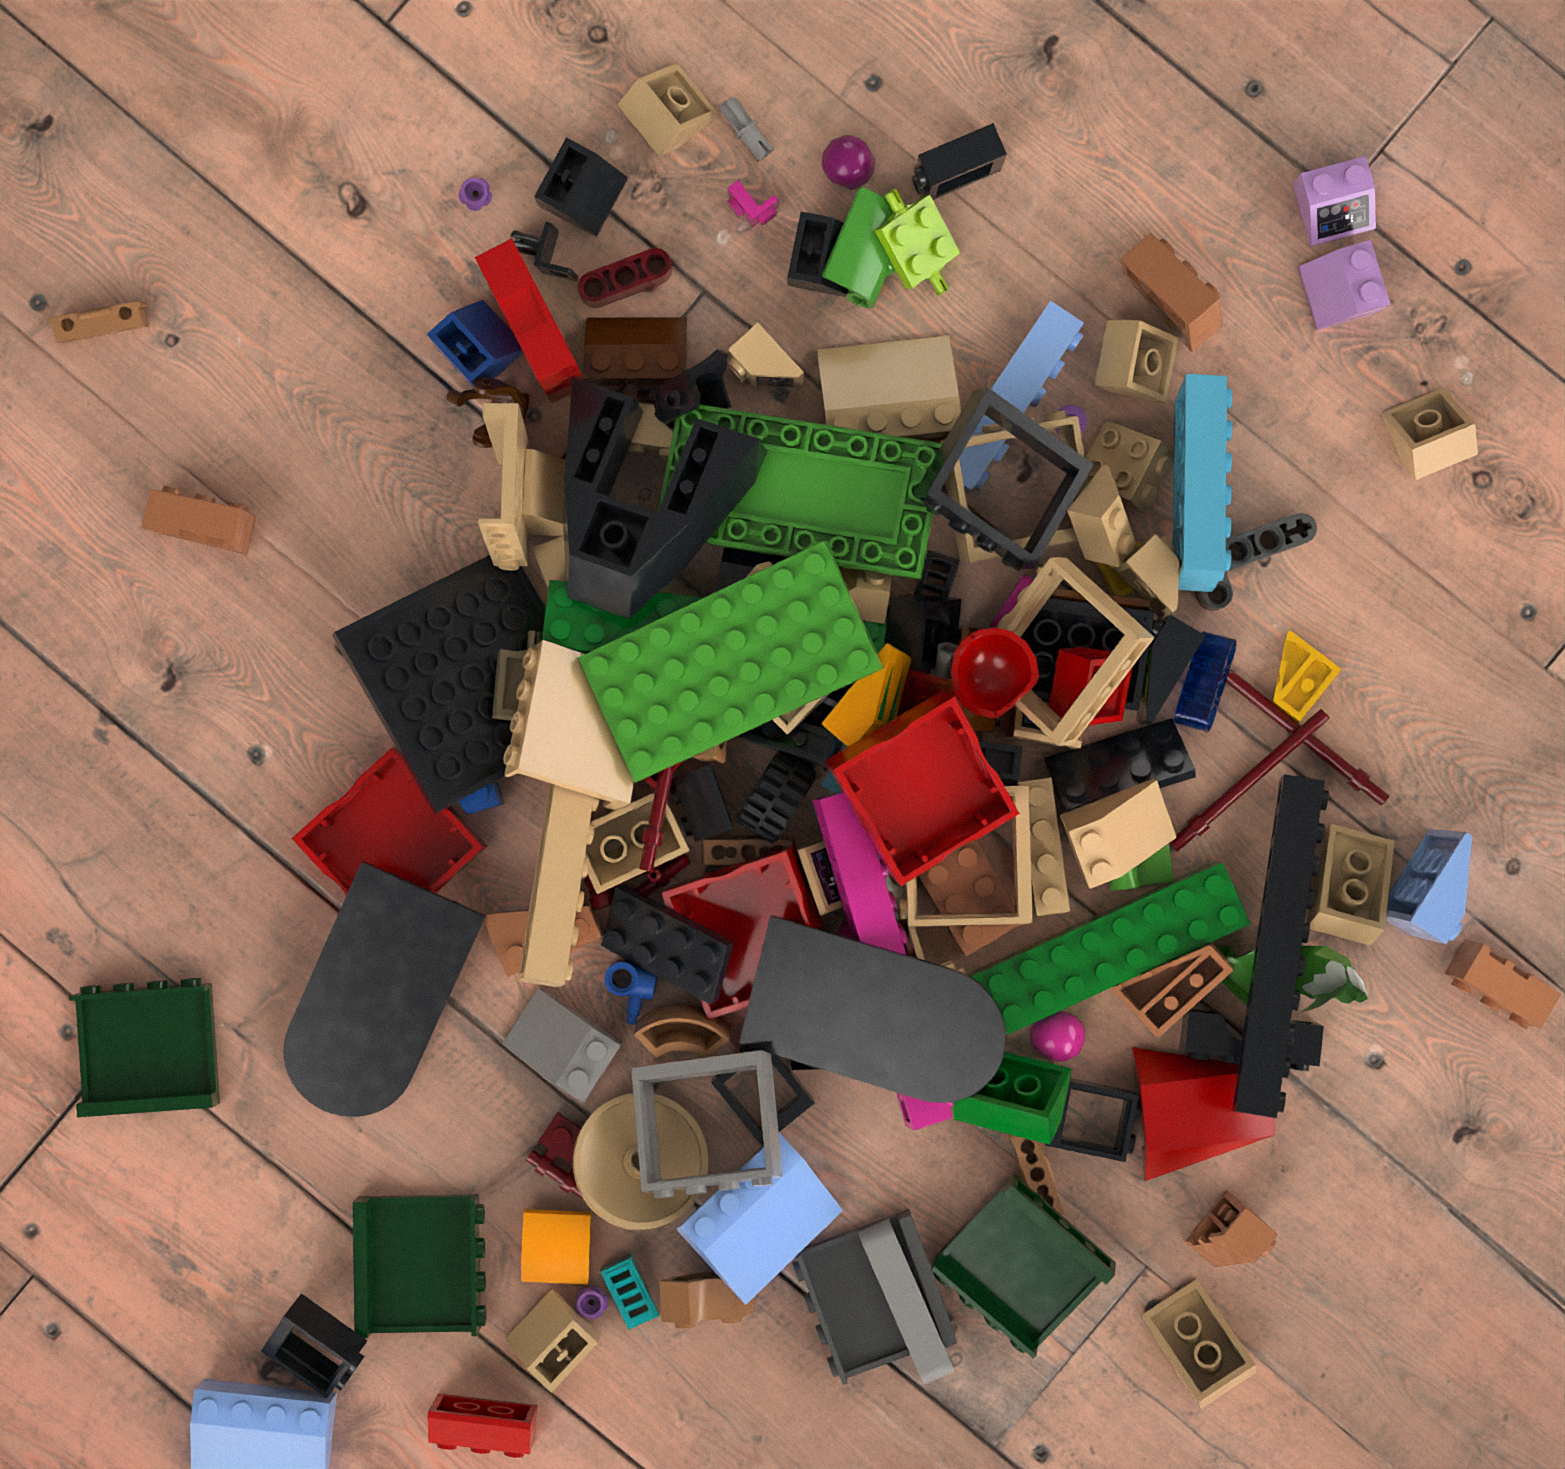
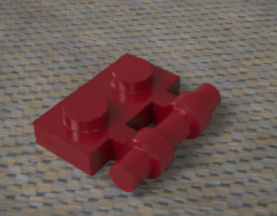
M557 1112L538 1141L549 1150L544 1157L532 1150L525 1161L536 1168L535 1172L541 1176L546 1174L561 1184L560 1188L565 1192L569 1193L571 1191L581 1198L582 1196L575 1182L573 1168L567 1173L552 1162L559 1155L573 1165V1150L582 1127Z

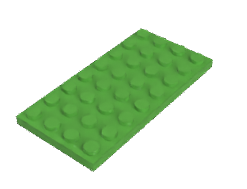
M827 541L820 542L578 657L635 783L884 669Z

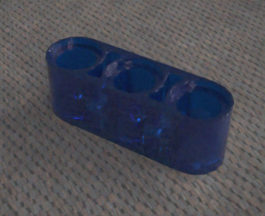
M1202 631L1201 633L1205 635V638L1191 659L1176 707L1174 722L1175 724L1209 732L1213 725L1234 659L1237 641L1236 639Z

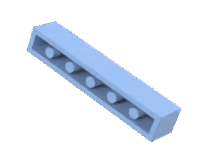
M1050 301L991 390L1023 413L1029 404L1036 407L1047 391L1042 388V385L1048 376L1055 379L1064 366L1065 362L1060 360L1066 349L1073 352L1084 336L1079 332L1084 323ZM984 415L973 434L982 433V426L995 424V422ZM1005 440L965 447L959 457L966 493L970 494L974 487L980 491L991 475L986 471V468L992 460L999 463L1009 448V445L1004 443Z

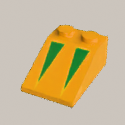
M888 643L878 653L884 669L856 681L821 723L847 747L897 718L911 657Z

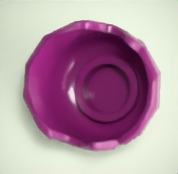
M843 135L831 140L822 153L821 165L827 178L832 183L853 190L868 183L874 173L875 159L864 141L854 136Z

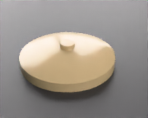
M634 1093L624 1094L604 1103L589 1116L579 1131L573 1150L575 1182L586 1204L599 1217L610 1224L630 1230L655 1229L681 1217L699 1197L700 1194L687 1195L686 1189L674 1190V1197L658 1199L654 1198V1193L641 1191ZM654 1094L661 1180L707 1175L708 1150L699 1125L681 1105L669 1098Z

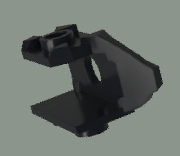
M717 349L699 364L683 370L682 374L657 387L653 386L649 390L638 391L636 398L654 401V415L657 419L665 424L673 421L674 426L677 418L699 408L700 404L729 409L731 408V403L723 379L727 368L728 354Z

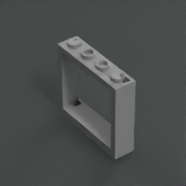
M759 1050L631 1068L642 1192L654 1193L655 1199L674 1197V1190L686 1189L687 1195L707 1193V1186L719 1185V1191L735 1190L740 1188L739 1182L752 1181V1187L767 1186L773 1184L772 1178L783 1177L771 1053ZM757 1069L766 1167L661 1180L653 1083Z

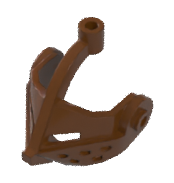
M491 377L477 378L473 383L474 389L463 392L451 389L447 393V400L459 407L465 401L471 399H490L491 403H518L523 421L525 420L530 401L529 394H523L505 382ZM484 424L474 430L472 442L480 448H491L493 446Z

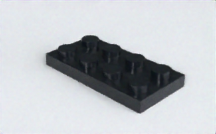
M1173 718L1087 744L1079 749H1071L1045 758L1047 770L1052 778L1065 813L1153 778H1156L1159 788H1163L1196 777L1194 765Z
M624 884L615 888L601 943L602 947L710 1005L719 999L734 945L732 940Z

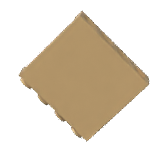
M483 403V419L498 464H503L501 517L500 519L478 518V525L494 566H499L502 570H517L519 566H528L529 532L523 516L525 449H531L518 403Z
M542 640L529 648L523 658L522 666L525 668V673L516 692V698L519 700L517 712L513 715L510 723V731L513 734L511 744L507 747L504 754V764H506L504 776L511 777L519 773L603 799V807L611 810H617L630 804L634 780L578 657L585 654Z

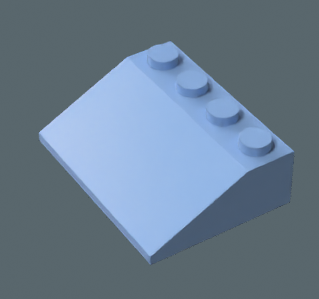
M1428 829L1389 891L1386 921L1411 936L1447 944L1448 940H1454L1462 929L1463 923L1460 921L1465 915L1472 835L1460 831Z
M780 1133L779 1142L783 1177L772 1178L773 1184L767 1186L752 1187V1181L739 1182L740 1188L735 1190L719 1191L718 1188L676 1228L744 1305L753 1299L843 1211L805 1160ZM764 1146L737 1171L766 1167Z
M203 1379L196 1386L193 1394L190 1421L191 1469H329L337 1393L331 1392L328 1398H325L313 1390Z

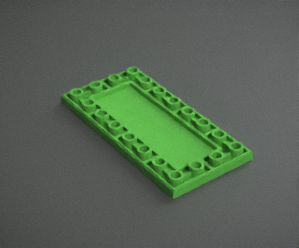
M701 404L699 408L675 420L658 511L696 418L759 438L767 451L754 485L705 544L789 558L820 542L827 541L839 567L921 580L934 514L926 511L927 507L922 505L923 502L913 496L943 443Z

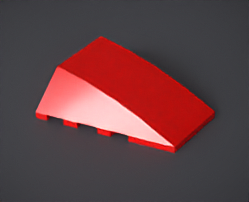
M1132 1047L1134 1078L1139 1083L1145 1146L1141 1147L1145 1181L1276 1135L1274 1118L1232 1111L1238 1064L1211 1059H1192L1185 1055Z

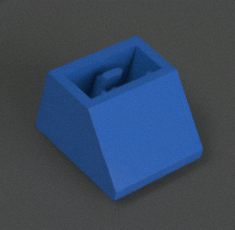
M484 300L452 311L427 333L433 345L472 388L477 378H496L523 354L514 333Z

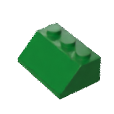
M1005 1052V1057L1002 1059L998 1070L982 1089L967 1098L953 1102L954 1120L1050 1145L1062 1120L1071 1077V1068Z

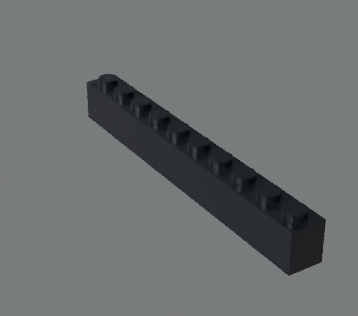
M1284 774L1279 781L1232 1105L1233 1112L1277 1118L1278 1112L1283 1113L1286 1092H1281L1282 1079H1288L1291 1066V1058H1286L1287 1044H1293L1296 1025L1290 1023L1292 1010H1298L1300 1002V990H1295L1297 976H1303L1305 957L1300 956L1301 945L1308 942L1310 923H1305L1306 910H1312L1315 890L1310 889L1311 876H1317L1319 868V857L1314 856L1316 843L1321 844L1324 833V824L1319 823L1320 811L1326 810L1329 798V791L1324 790V780Z

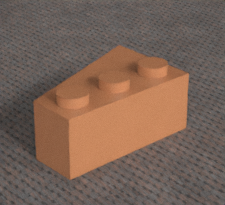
M1150 233L1121 258L1123 274L1150 305L1152 303L1156 304L1168 316L1165 322L1171 329L1175 325L1181 329L1187 336L1188 342L1185 345L1193 352L1222 327L1220 293L1211 283L1207 282L1204 284L1197 277V271L1188 261L1184 260L1181 262L1174 255V249L1165 239L1159 241Z
M1210 942L1118 984L1111 989L1147 1028L1159 1038L1234 970V965Z

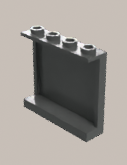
M909 1209L807 1246L796 1256L797 1261L792 1262L798 1281L805 1280L809 1290L808 1293L804 1294L810 1313L817 1312L821 1323L816 1325L822 1345H829L832 1356L827 1357L832 1375L833 1377L840 1376L843 1385L848 1384L847 1378L910 1355L858 1235L859 1231L888 1218L945 1348L958 1343Z

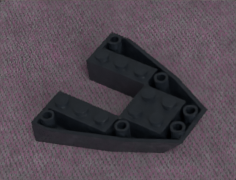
M572 378L563 506L567 596L570 599L630 619L688 565L754 485L767 451L759 438L696 418L658 513L609 497L644 411L633 397Z

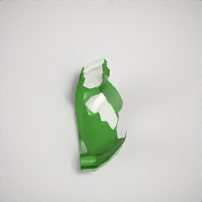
M1215 945L1234 965V970L1221 982L1247 1005L1255 949L1241 955H1236L1232 945ZM1301 945L1300 956L1305 957L1303 976H1297L1295 990H1300V994L1316 999L1301 1012L1318 1008L1332 998L1348 1004L1354 1000L1363 1002L1368 999L1364 981L1355 971V968L1352 967L1351 961L1346 956L1327 946Z

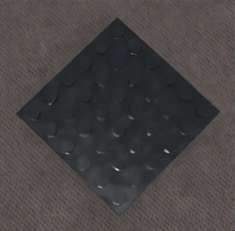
M490 555L335 631L332 635L434 815L505 777L506 764H504V754L507 747L511 744L513 732L510 731V720L492 718L498 652L501 649L517 652L527 650L529 631H535V634L538 631L541 632V641L543 637L546 608L523 567L519 566L517 570H502L499 566H494Z

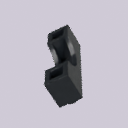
M1190 1009L1183 1016L1180 1049L1189 1052L1188 1058L1208 1060L1209 1054L1222 1056L1223 1062L1239 1064L1242 1041L1236 1039L1228 1030L1222 1014L1215 1011ZM1291 1020L1290 1023L1296 1025L1294 1042L1293 1044H1287L1286 1058H1291L1290 1069L1309 1071V1065L1320 1066L1324 1026L1316 1022Z

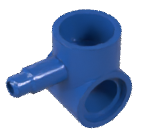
M618 960L606 971L605 985L614 995L629 996L626 1022L635 1025L640 1015L642 999L653 1000L658 976L628 960ZM618 969L629 971L632 976L631 984L625 987L617 985L613 978L614 972Z

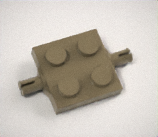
M535 631L528 632L527 650L541 642V632L538 631L536 634ZM501 649L498 652L492 718L511 721L513 715L517 712L519 700L516 698V692L524 678L525 668H523L522 662L527 650L517 652Z

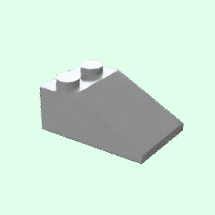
M538 987L502 1045L556 1086L584 1103L623 1041Z

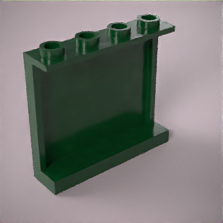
M189 978L180 980L181 985L168 986L167 980L147 982V988L134 989V983L114 984L113 990L101 991L100 985L80 987V993L70 995L69 1001L75 1000L82 1091V1102L76 1104L77 1118L213 1108L220 1104L212 983L201 984V978Z
M1013 1173L937 1253L931 1270L935 1278L942 1285L950 1286L959 1294V1298L967 1307L977 1309L992 1329L996 1331L1001 1330L1009 1337L1011 1344L1020 1353L1026 1352L1034 1359L1037 1356L1038 1346L1101 1282L1107 1284L1115 1276L1116 1262Z
M479 1194L358 1196L353 1201L354 1331L363 1338H368L371 1333L471 1332V1336L478 1335L481 1326L486 1325V1305H480V1292H485L486 1273L485 1271H480V1258H485V1238H479V1224H484L485 1206L484 1204H479Z

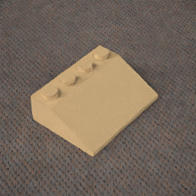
M949 335L817 350L825 425L921 440L947 437L961 413Z

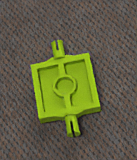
M897 188L889 190L888 193L884 194V197H886L893 213L884 224L874 231L905 289H911L923 280L929 279L936 295L945 293L949 290V286H947L940 271L946 263L959 255L960 251L929 194L921 196L912 204L905 205Z

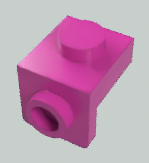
M739 180L728 187L730 199L727 200L729 207L737 217L743 214L752 227L759 222L761 225H764L777 215L776 209L779 207V200L775 195L758 206Z

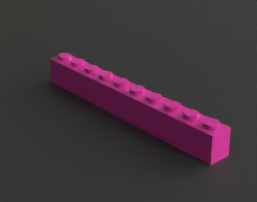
M842 791L812 799L852 939L906 955L903 946L907 943L906 934L902 925H897L894 914L897 911L896 899L891 891L888 892L885 879L888 878L887 868L882 859L878 858L874 845ZM896 1092L905 1126L914 1131L952 1118L950 1108L953 1107V1102H927Z

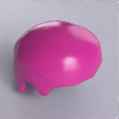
M1059 1011L1033 1023L1030 1030L1031 1044L1041 1056L1052 1061L1062 1062L1070 1060L1080 1053L1085 1043V1028L1082 1022L1075 1015L1064 1011Z

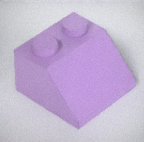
M1371 240L1335 250L1298 266L1317 331L1381 312L1390 305Z

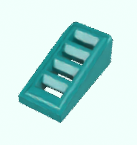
M632 1253L601 1268L602 1277L628 1329H632L660 1316ZM626 1270L630 1271L631 1275L615 1281V1275ZM635 1281L636 1287L623 1293L620 1292V1287ZM641 1293L643 1298L626 1305L625 1299ZM645 1304L647 1305L648 1311L634 1317L631 1316L630 1311Z

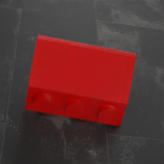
M438 1393L428 1411V1443H435L438 1448L453 1450L457 1446L469 1447L470 1451L479 1454H487L491 1450L503 1451L505 1456L513 1458L523 1457L524 1454L530 1455L534 1442L538 1405Z

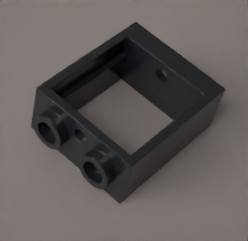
M994 123L919 154L916 167H914L915 175L912 176L917 193L919 195L923 193L924 195L930 194L932 200L1000 172L1007 153Z
M745 1045L739 1049L741 1053L759 1051ZM771 1054L772 1065L797 1094L794 1099L777 1112L778 1131L780 1132L814 1105L815 1100L783 1059L778 1055ZM737 1072L718 1074L713 1077L712 1085L763 1146L762 1125L759 1126L725 1084Z
M1070 1078L1062 1120L1051 1144L1045 1145L1126 1162L1127 1154H1132L1135 1147L1136 1135L1131 1134L1134 1121H1139L1142 1112L1141 1103L1138 1101L1139 1095L1131 1090ZM1071 1089L1124 1100L1114 1147L1062 1136Z
M301 1293L283 1316L261 1352L322 1396L328 1398L335 1387L340 1391L364 1359L365 1356L360 1351L367 1343V1340ZM294 1328L341 1360L340 1366L292 1332Z

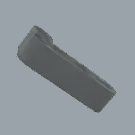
M1295 514L1226 539L1225 550H1228L1230 544H1237L1243 552L1240 561L1231 559L1229 571L1309 542L1316 535L1317 525L1315 520L1308 514ZM1295 526L1304 527V532L1301 534H1294L1285 538L1283 532ZM1264 532L1269 533L1274 539V545L1271 550L1263 548L1260 544V535ZM1227 571L1224 573L1223 581H1219L1216 585L1221 590L1223 596L1219 604H1214L1209 600L1208 592L1194 591L1200 606L1205 610L1217 611L1228 606L1232 601L1233 590Z

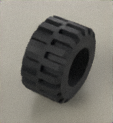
M782 752L776 753L738 813L737 822L768 842L774 843L780 838L816 780V771L790 755Z

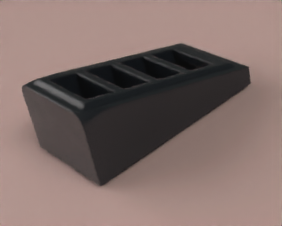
M928 550L922 578L918 580L913 595H921L922 590L926 589L941 594L942 597H948L960 560ZM931 563L950 568L948 574L930 569ZM927 576L945 581L944 587L926 582Z

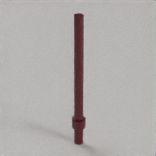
M1231 670L1223 679V681L1290 734L1301 726L1234 671ZM1313 734L1302 743L1348 779L1347 784L1357 792L1363 791L1380 806L1389 798L1386 792L1369 780L1370 775L1361 768H1354Z
M1322 709L1317 711L1200 815L1196 813L1187 821L1188 825L1176 835L1177 838L1172 840L1170 845L1178 852L1196 835L1199 837L1210 829L1208 825L1326 723L1330 717Z
M674 765L660 771L658 775L648 828H644L641 841L645 843L639 867L640 870L653 872L658 845H662L664 832H661Z

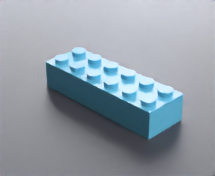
M1186 374L1175 397L1172 544L1176 548L1174 554L1179 558L1178 590L1213 592L1218 582L1223 581L1224 573L1229 571L1231 565V551L1225 550L1226 538H1229L1231 533V518L1226 517V505H1230L1232 495L1231 485H1226V473H1230L1232 465L1231 452H1226V441H1230L1232 435V421L1227 420V409H1230L1232 405V388H1227V376Z

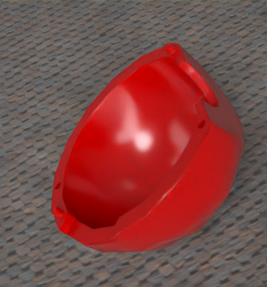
M997 627L977 630L963 639L953 653L954 658L951 667L952 689L961 704L977 715L989 718H997L1018 703L1036 685L1039 679L1036 656L1025 640L1009 630Z

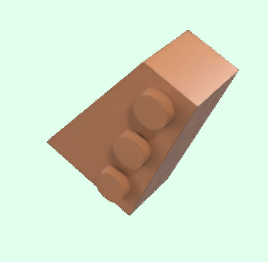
M163 486L162 491L150 490L141 526L142 529L247 555L256 520L255 515L247 512L248 506L234 502H228L227 506L215 503V498L201 494H195V498L182 496L183 490Z
M591 904L583 905L581 911L576 912L574 925L579 926V933L576 945L571 946L570 951L597 940L604 935ZM529 909L484 913L486 915L484 923L507 977L519 973Z
M1465 939L1444 973L1454 979L1451 985L1468 995L1471 990L1482 996L1480 1000L1482 1004L1496 1012L1500 1008L1511 1014L1509 1017L1510 1021L1526 1030L1529 1025L1541 1029L1560 998L1561 993L1533 975L1520 970L1510 960L1502 959L1492 953V948L1487 945Z
M1226 1190L1185 1243L1214 1267H1223L1256 1262L1260 1256L1266 1257L1276 1244L1274 1239L1278 1234L1257 1214Z

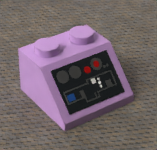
M1366 156L1303 172L1293 182L1310 247L1376 228L1375 186Z

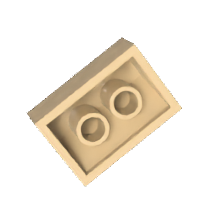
M655 792L590 822V824L594 825V836L591 845H586L585 858H589L587 874L597 894L646 872L639 869L645 843L641 841L644 828H648ZM668 799L661 832H664L662 845H658L654 867L690 851Z

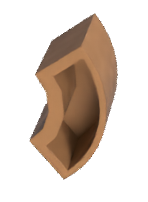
M669 1005L652 1010L639 1018L635 1025L634 1035L656 1058L667 1052L680 1050L694 1053L700 1058H708L730 1040L731 1025L720 1016L707 1020L704 1009L701 1007Z
M715 1272L687 1274L660 1281L661 1322L675 1323L676 1328H692L696 1322L721 1319L722 1323H738L742 1321V1317L754 1312V1298L744 1305Z

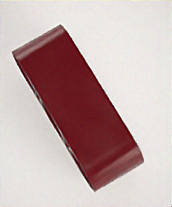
M651 248L584 274L578 282L580 297L587 306L600 308L661 285L668 281L672 274L670 257L663 249ZM659 259L665 262L666 266L662 272L652 273L647 269L651 261ZM629 271L633 273L634 280L629 285L617 283V276L621 272ZM599 283L603 286V290L599 296L589 297L585 294L588 285Z

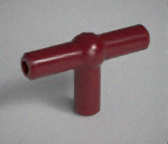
M684 853L664 868L653 869V872L649 871L647 873L648 880L635 890L648 897L659 887L666 886L672 877L691 863L690 859Z

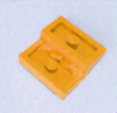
M524 1209L521 1282L589 1284L591 1212Z

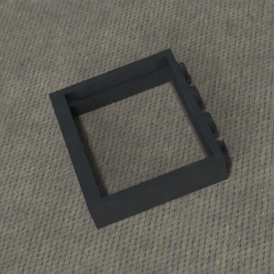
M983 388L972 392L913 496L923 502L922 505L927 507L926 511L934 515L941 514L948 519V525L961 534L968 533L976 539L975 544L979 548L989 553L994 551L1003 558L1001 562L1005 566H1011L1017 571H1020V569H1035L1094 464L990 388ZM984 415L1066 473L1024 549L940 491Z

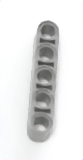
M889 1218L859 1231V1238L923 1384L925 1385L955 1372Z

